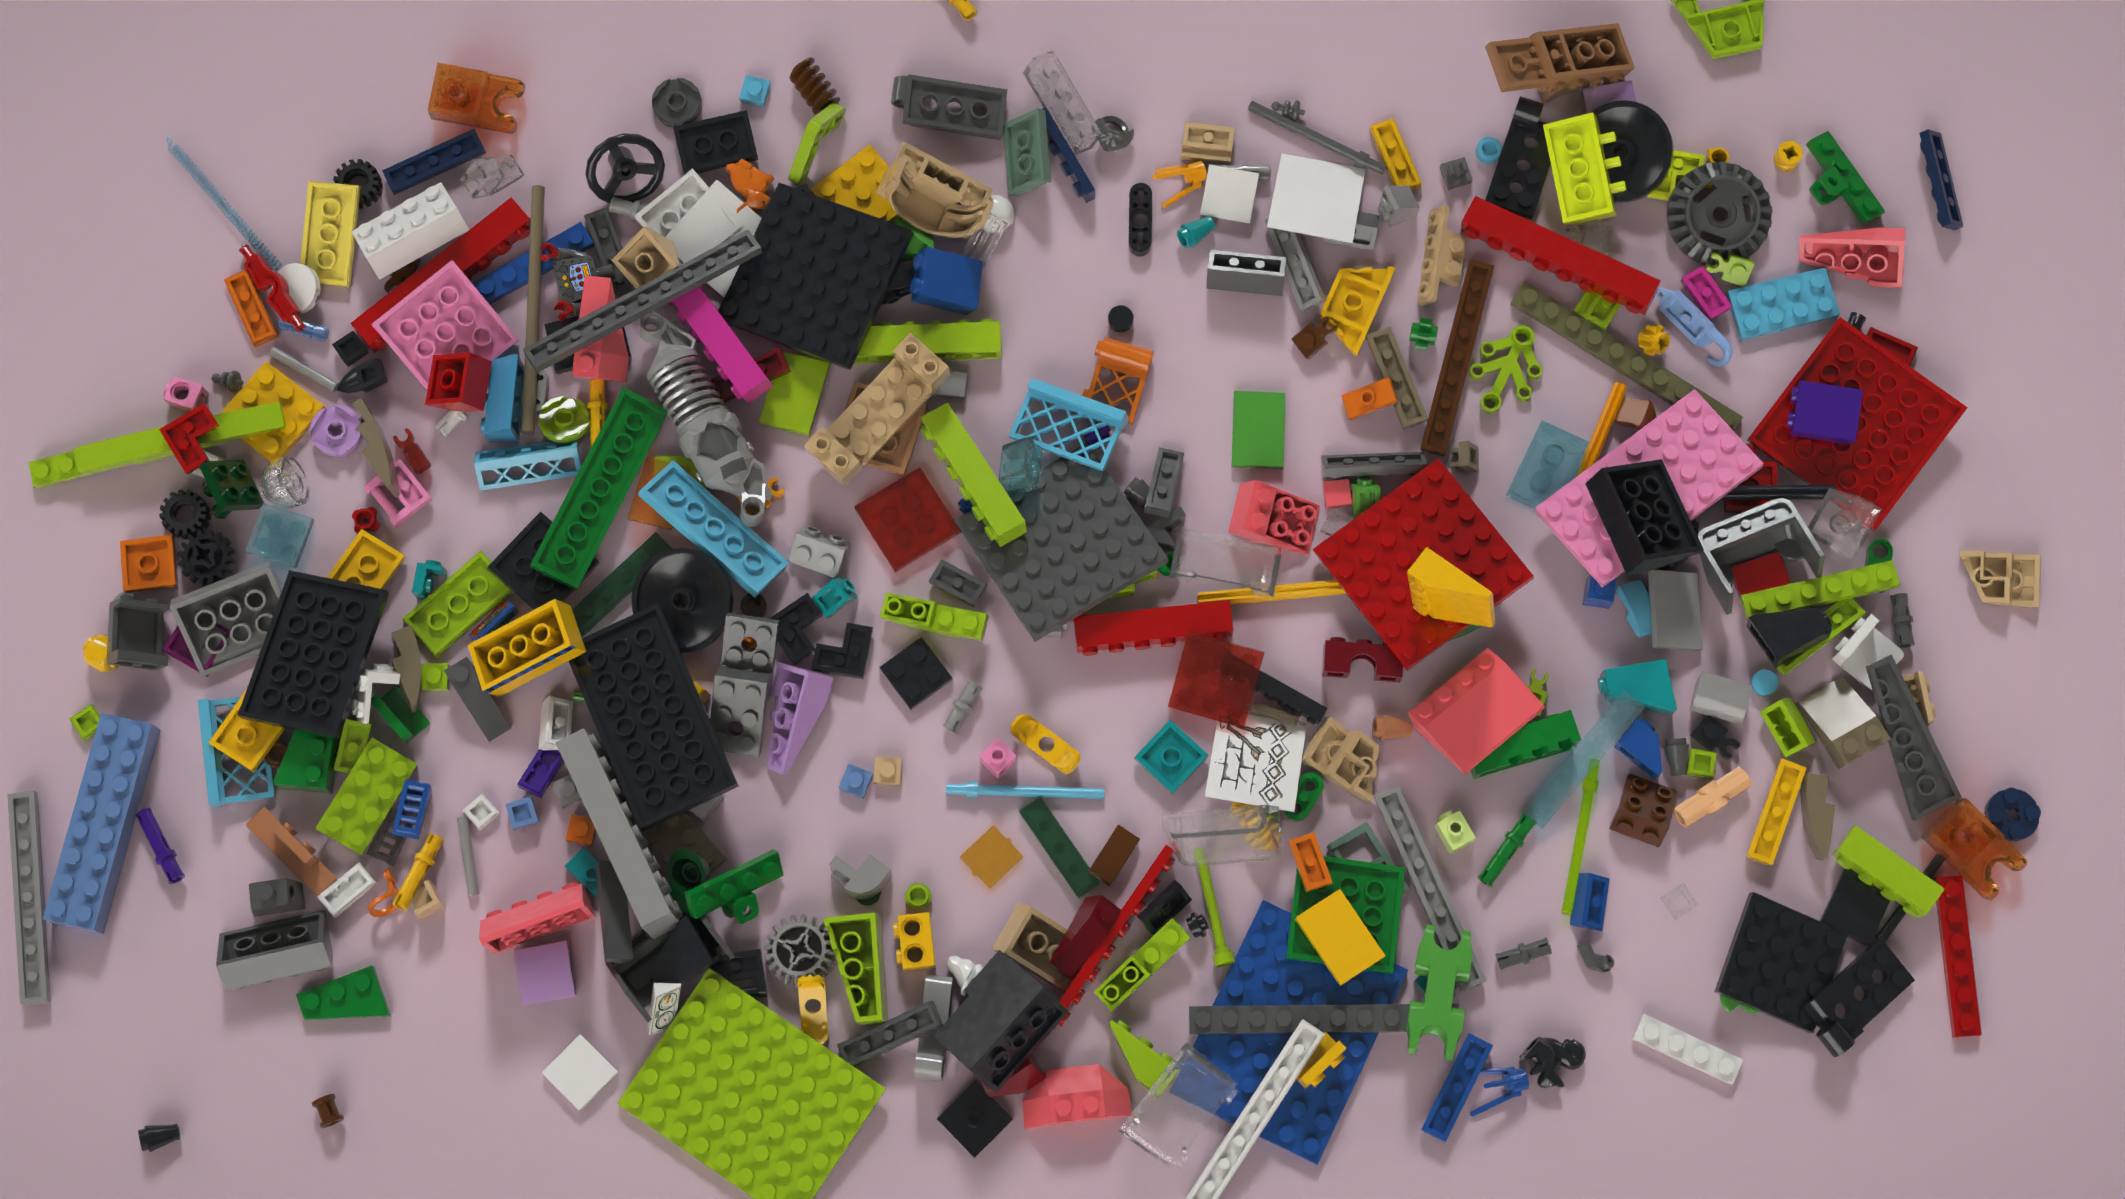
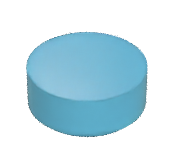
M1483 138L1477 144L1476 156L1482 163H1495L1500 157L1502 146L1495 138Z
M1763 669L1757 671L1752 676L1750 685L1753 686L1752 690L1756 695L1767 697L1778 688V678L1774 672Z

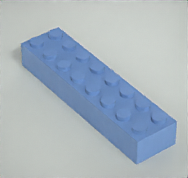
M101 713L42 918L43 920L52 924L104 934L136 820L135 814L138 813L161 731L152 723Z

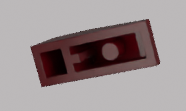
M1103 895L1085 897L1049 964L1065 977L1071 979L1110 932L1121 909Z

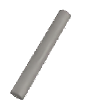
M276 347L271 348L269 352L271 357L333 392L337 390L338 382Z
M463 816L457 818L468 896L479 895L469 823L468 817Z

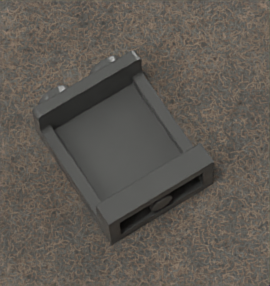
M121 595L119 599L110 602L107 664L155 671L168 666V656L162 655L163 615L164 612L169 611L170 605L162 604L159 599L136 600V597L132 595Z

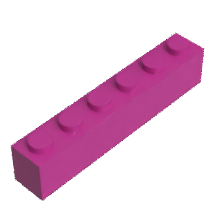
M700 286L668 303L670 307L675 304L678 308L675 314L683 325L689 323L692 327L688 332L696 340L697 344L701 341L706 348L702 351L710 362L716 360L719 364L716 370L724 381L730 379L733 383L730 389L738 400L744 398L750 404L773 387V384Z

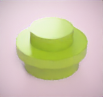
M921 883L911 885L905 893L907 905L914 910L925 909L932 899L930 889Z

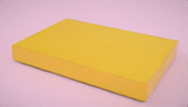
M1341 889L1295 917L1296 922L1339 986L1345 984L1385 957V954Z

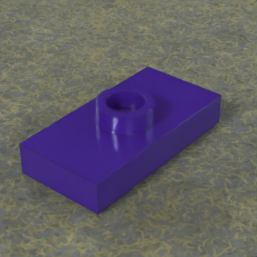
M539 749L517 783L518 787L542 798L564 763L559 750Z

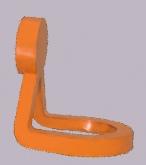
M389 868L383 871L384 877L388 882L389 891L375 898L368 905V911L373 917L386 916L399 909L394 905L381 910L374 909L376 904L389 898L394 893L397 895L399 892L395 885L397 880Z

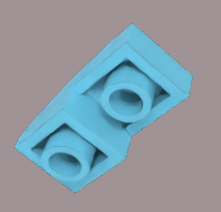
M1641 579L1619 585L1616 593L1628 610L1625 618L1637 637L1652 634L1650 595Z

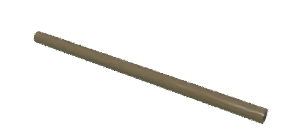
M541 185L532 186L525 348L539 340L542 260L540 259L542 250L539 248L543 245L545 187ZM526 356L524 363L522 433L533 434L535 433L537 373Z

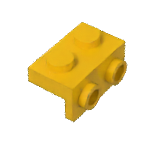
M1324 1032L1323 1039L1296 1078L1305 1089L1310 1084L1316 1087L1326 1077L1323 1071L1330 1065L1335 1068L1345 1058L1342 1053L1347 1048L1340 1041L1336 1043L1326 1032Z

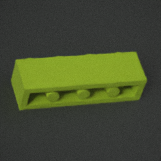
M1856 825L1848 830L1831 854L1837 858L1836 862L1840 866L1848 870L1850 868L1859 874L1858 878L1867 885H1875L1881 890L1882 896L1890 901H1897L1904 906L1903 910L1907 914L1915 918L1917 916L1922 918L1927 915L1944 891L1942 886Z

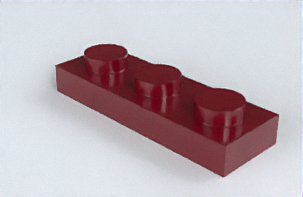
M780 347L754 358L770 381L791 372L783 350ZM720 375L711 379V382L715 385V391H718L720 394L719 399H722L724 403L737 398L730 389L733 386L730 379L724 381Z

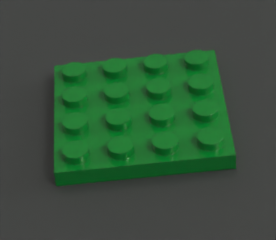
M1323 856L1332 879V884L1309 892L1305 891L1299 871L1296 868L1286 959L1325 964L1296 922L1295 917L1341 889L1385 954L1383 959L1366 970L1393 974L1405 867Z

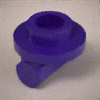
M1109 426L1097 430L1101 440L1110 437L1109 432L1111 430ZM1095 431L1083 436L1089 446L1099 442Z

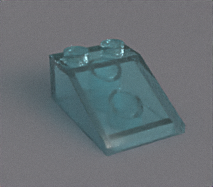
M1541 420L1506 496L1535 509V507L1571 481L1589 441Z

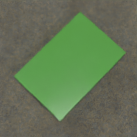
M1234 391L1231 467L1283 469L1285 393Z

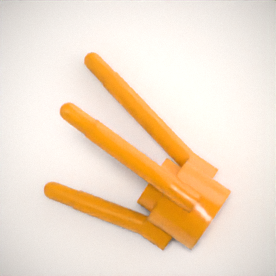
M1198 161L1185 165L1159 168L1155 170L1156 174L1152 176L1156 180L1183 174L1185 182L1191 183L1189 187L1162 203V208H1165L1191 191L1202 188L1201 182L1206 181L1207 172L1203 162Z

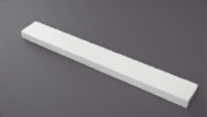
M1304 1019L1301 1020L1185 1199H1218L1323 1039L1325 1033Z

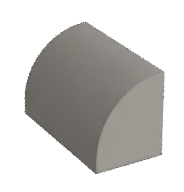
M1701 671L1694 686L1690 710L1741 725L1748 708L1753 686Z

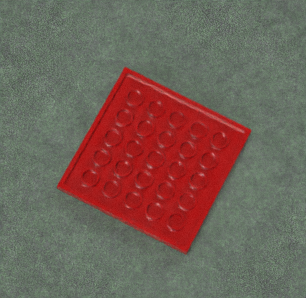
M1839 317L1747 441L1751 444H1756V448L1806 484L1835 485L1836 498L1829 500L1874 532L1968 407ZM1802 380L1863 390L1856 441L1852 445L1789 436L1790 428L1786 427L1788 413H1793L1794 403L1790 402L1792 387H1797V384Z
M1439 458L1313 548L1314 554L1406 671L1471 625L1435 619L1428 614L1423 616L1413 608L1414 604L1412 603L1407 571L1426 547L1493 592L1494 608L1534 579V575Z

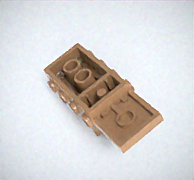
M1619 23L1540 31L1532 34L1529 38L1493 41L1485 46L1501 92L1537 88L1543 103H1548L1582 86L1594 88L1602 84L1623 82L1625 80L1624 77L1635 68Z

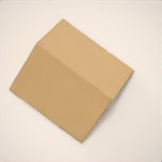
M644 226L612 259V262L635 289L679 266L674 242L647 226Z

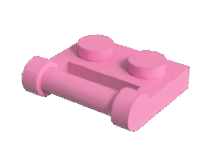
M401 459L394 462L400 494L398 499L405 506L401 511L396 509L381 490V486L384 483L378 475L364 486L365 491L369 495H373L391 518L390 522L395 528L403 525L409 517L433 500Z

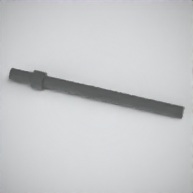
M1251 101L1248 110L1354 161L1355 165L1363 169L1367 167L1383 175L1387 168L1386 165L1370 158L1369 154L1363 151L1357 152L1261 104Z

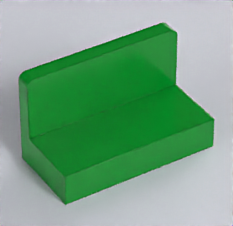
M398 685L393 687L383 697L375 694L371 698V704L406 744L430 725V721L418 707L417 712L411 714L402 690Z

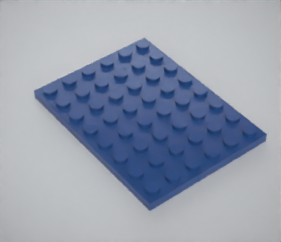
M1262 900L1235 957L1236 962L1232 963L1212 1006L1393 1004L1408 969L1394 963L1393 974L1365 970L1339 986L1325 964L1286 959L1291 913ZM1293 1033L1198 1034L1170 1094L1234 1124ZM1328 1033L1336 1043L1340 1041L1347 1048L1342 1053L1345 1058L1335 1068L1331 1065L1323 1071L1326 1077L1316 1087L1310 1084L1305 1089L1295 1080L1259 1137L1318 1165L1379 1033Z

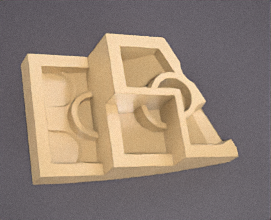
M1959 551V555L1983 603L2040 608V554Z
M1325 717L1302 755V762L1347 792L1368 803L1373 802V779L1377 773L1376 760L1378 758L1379 745L1360 730L1349 731L1332 717Z

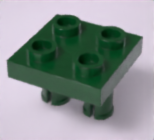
M244 460L205 461L200 466L206 480L202 484V489H206L203 492L208 497H214L217 503L212 507L216 518L223 520L232 511L259 509L265 504Z

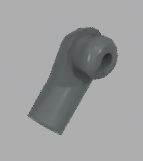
M1589 941L1577 945L1587 968L1601 973L1608 972L1613 968L1614 959L1610 955L1595 954Z

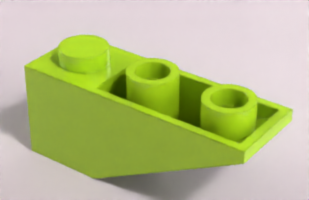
M1111 1020L1109 1027L1135 1080L1158 1097L1176 1072L1177 1067L1174 1066L1176 1061L1164 1052L1159 1055L1152 1050L1154 1045L1146 1038L1140 1036L1137 1039L1130 1033L1132 1029L1121 1020L1117 1023Z

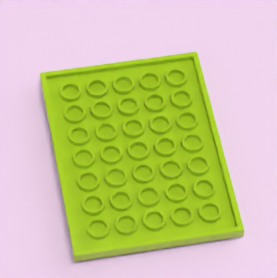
M708 968L617 1104L754 1199H814L887 1088L720 974Z

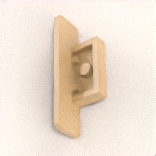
M1447 205L1432 209L1428 216V231L1424 243L1425 252L1421 265V281L1418 288L1417 304L1421 306L1436 302L1439 282L1453 287L1460 285L1467 237L1447 230L1450 208Z

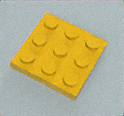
M870 144L810 189L813 195L891 223L899 217L889 201L876 194L885 171L890 167Z
M265 361L221 413L281 402L286 423L285 428L241 439L277 467L308 431L316 413L325 408V406Z

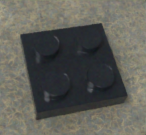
M922 637L879 667L910 710L953 680L952 676Z

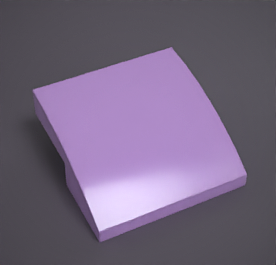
M1632 80L1594 88H1585L1581 92L1586 114L1609 102L1621 100L1636 102Z
M567 939L514 949L522 1006L576 996L571 968L572 961Z

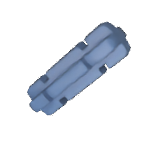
M281 318L279 320L278 327L282 330L289 331L290 329L292 333L309 338L313 336L315 340L322 342L328 338L329 329L321 325L316 327L315 323L302 320L306 328L302 332H296L292 324L283 322Z

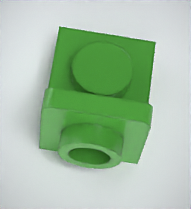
M1358 478L1357 482H1349L1350 488L1353 490L1352 516L1356 518L1380 501L1381 487L1371 478Z

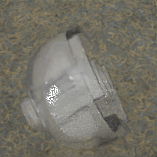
M287 456L270 462L264 468L261 475V484L259 485L261 495L272 505L282 509H290L306 504L309 499V487L303 486L302 479L306 478L302 467L295 458H286Z

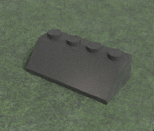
M325 910L220 933L216 967L225 990L241 989L248 985L267 983L279 978L294 977L301 973L320 971L332 967V945Z

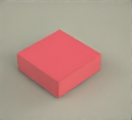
M1349 479L1323 481L1326 509L1352 506Z

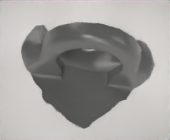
M1105 116L1094 122L1096 137L1104 151L1120 150L1127 147L1133 140L1134 129L1129 131L1126 123L1118 117ZM1105 124H1115L1121 129L1122 132H1115L1113 129L1108 128Z

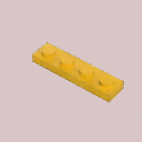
M1783 758L1779 760L1745 857L1770 867L1773 865L1807 769L1806 767Z

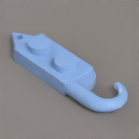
M1659 287L1657 292L1661 305L1659 310L1694 345L1703 347L1714 341L1723 350V358L1720 360L1708 358L1707 362L1716 367L1726 365L1731 360L1733 353L1729 341L1680 290L1672 291Z

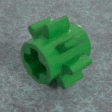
M1421 317L1419 323H1412L1409 341L1415 342L1414 349L1426 351L1428 345H1435L1438 327L1432 326L1433 319Z

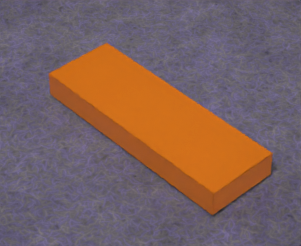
M243 270L224 279L254 347L279 337L248 271Z

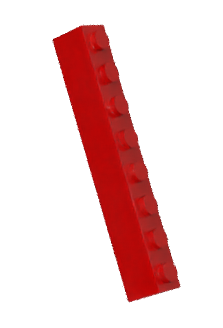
M1477 196L1474 197L1461 221V231L1466 237L1486 242L1490 248L1494 250L1501 249L1518 261L1525 260L1540 271L1547 270L1564 282L1571 281L1579 285L1586 292H1595L1601 295L1607 302L1619 303L1625 306L1631 313L1646 315L1659 290L1661 280Z
M512 197L509 198L350 324L374 353L387 348L389 345L371 325L451 260L455 262L469 281H471L473 275L478 271L486 270L491 265L492 260L499 255H505L519 239L523 240L530 235L531 219Z

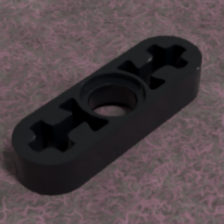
M1137 183L1131 187L1129 193L1128 247L1133 255L1145 256L1149 253L1152 242V190L1145 183ZM1138 191H1143L1145 195L1143 207H1138V196H1134L1138 195ZM1137 214H1144L1148 221L1144 225H1137L1134 223L1133 218ZM1138 232H1143L1142 241L1147 243L1143 244L1141 249L1137 248V244H1133L1137 243Z

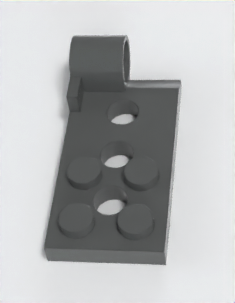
M908 74V76H897L894 78L891 104L897 108L904 109L902 123L912 127L1001 140L1007 89ZM931 98L935 100L937 106L932 109L926 108L923 100ZM957 102L961 106V111L956 113L950 111L948 104ZM982 106L985 108L986 114L984 116L975 115L973 107Z

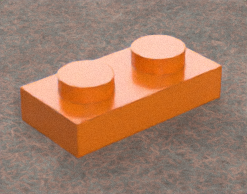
M1312 832L1289 840L1288 844L1305 891L1309 892L1332 884V879L1315 833Z

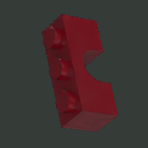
M1331 637L1330 640H1325L1322 676L1348 678L1350 664L1355 660L1364 659L1369 661L1374 668V681L1400 683L1403 677V666L1384 642H1382V645L1372 644V641L1367 639L1346 642V639L1341 637Z

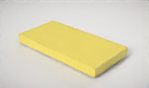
M308 181L300 264L307 265L316 272L320 279V285L351 288L355 237L351 231L357 229L361 189L359 185Z

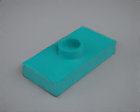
M583 847L565 867L599 900L595 868L597 860Z

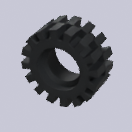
M353 159L349 160L350 165L348 166L344 162L341 164L343 169L340 170L338 168L336 170L338 176H334V182L349 184L350 180L354 177L363 176L367 179V186L360 191L359 209H363V204H366L367 207L371 206V200L376 203L378 200L376 196H381L382 191L380 188H383L382 179L376 168L368 161L364 163L362 159H358L357 163Z
M178 490L179 494L170 493L171 498L163 500L166 503L165 506H160L162 513L159 514V517L162 520V525L175 537H181L184 540H188L189 534L194 538L197 537V530H201L204 533L203 527L208 528L210 524L207 520H211V515L209 514L211 510L205 500L191 490H187V492ZM183 506H191L195 511L194 518L188 523H179L176 519L177 511Z

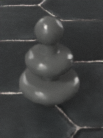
M1296 100L1293 106H1290V101H1285L1284 105L1279 102H1273L1271 105L1274 111H1282V115L1285 117L1290 113L1291 120L1293 121L1297 120L1298 114H1305V110L1300 109L1299 100Z
M238 371L223 372L221 376L213 374L211 377L214 383L220 382L221 387L228 388L231 392L237 391L240 385L244 383Z

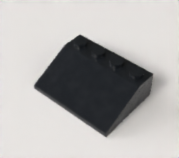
M1662 459L1601 468L1585 483L1626 575L1648 572L1704 551Z

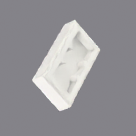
M358 863L322 892L318 899L331 915L336 918L373 888L377 882L363 865Z

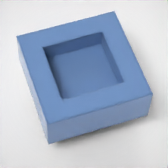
M848 764L839 785V790L864 799L873 773Z
M531 796L505 804L514 831L540 823Z

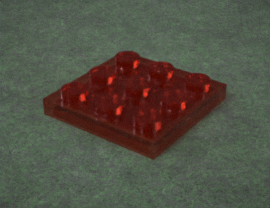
M920 467L854 506L858 516L895 573L961 533L960 528Z
M1189 630L1168 707L1244 728L1265 652Z

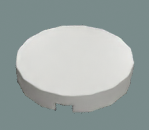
M299 263L287 264L281 268L278 273L286 280L289 287V295L301 310L300 314L308 312L315 306V300L321 291L320 279L316 272L307 265Z

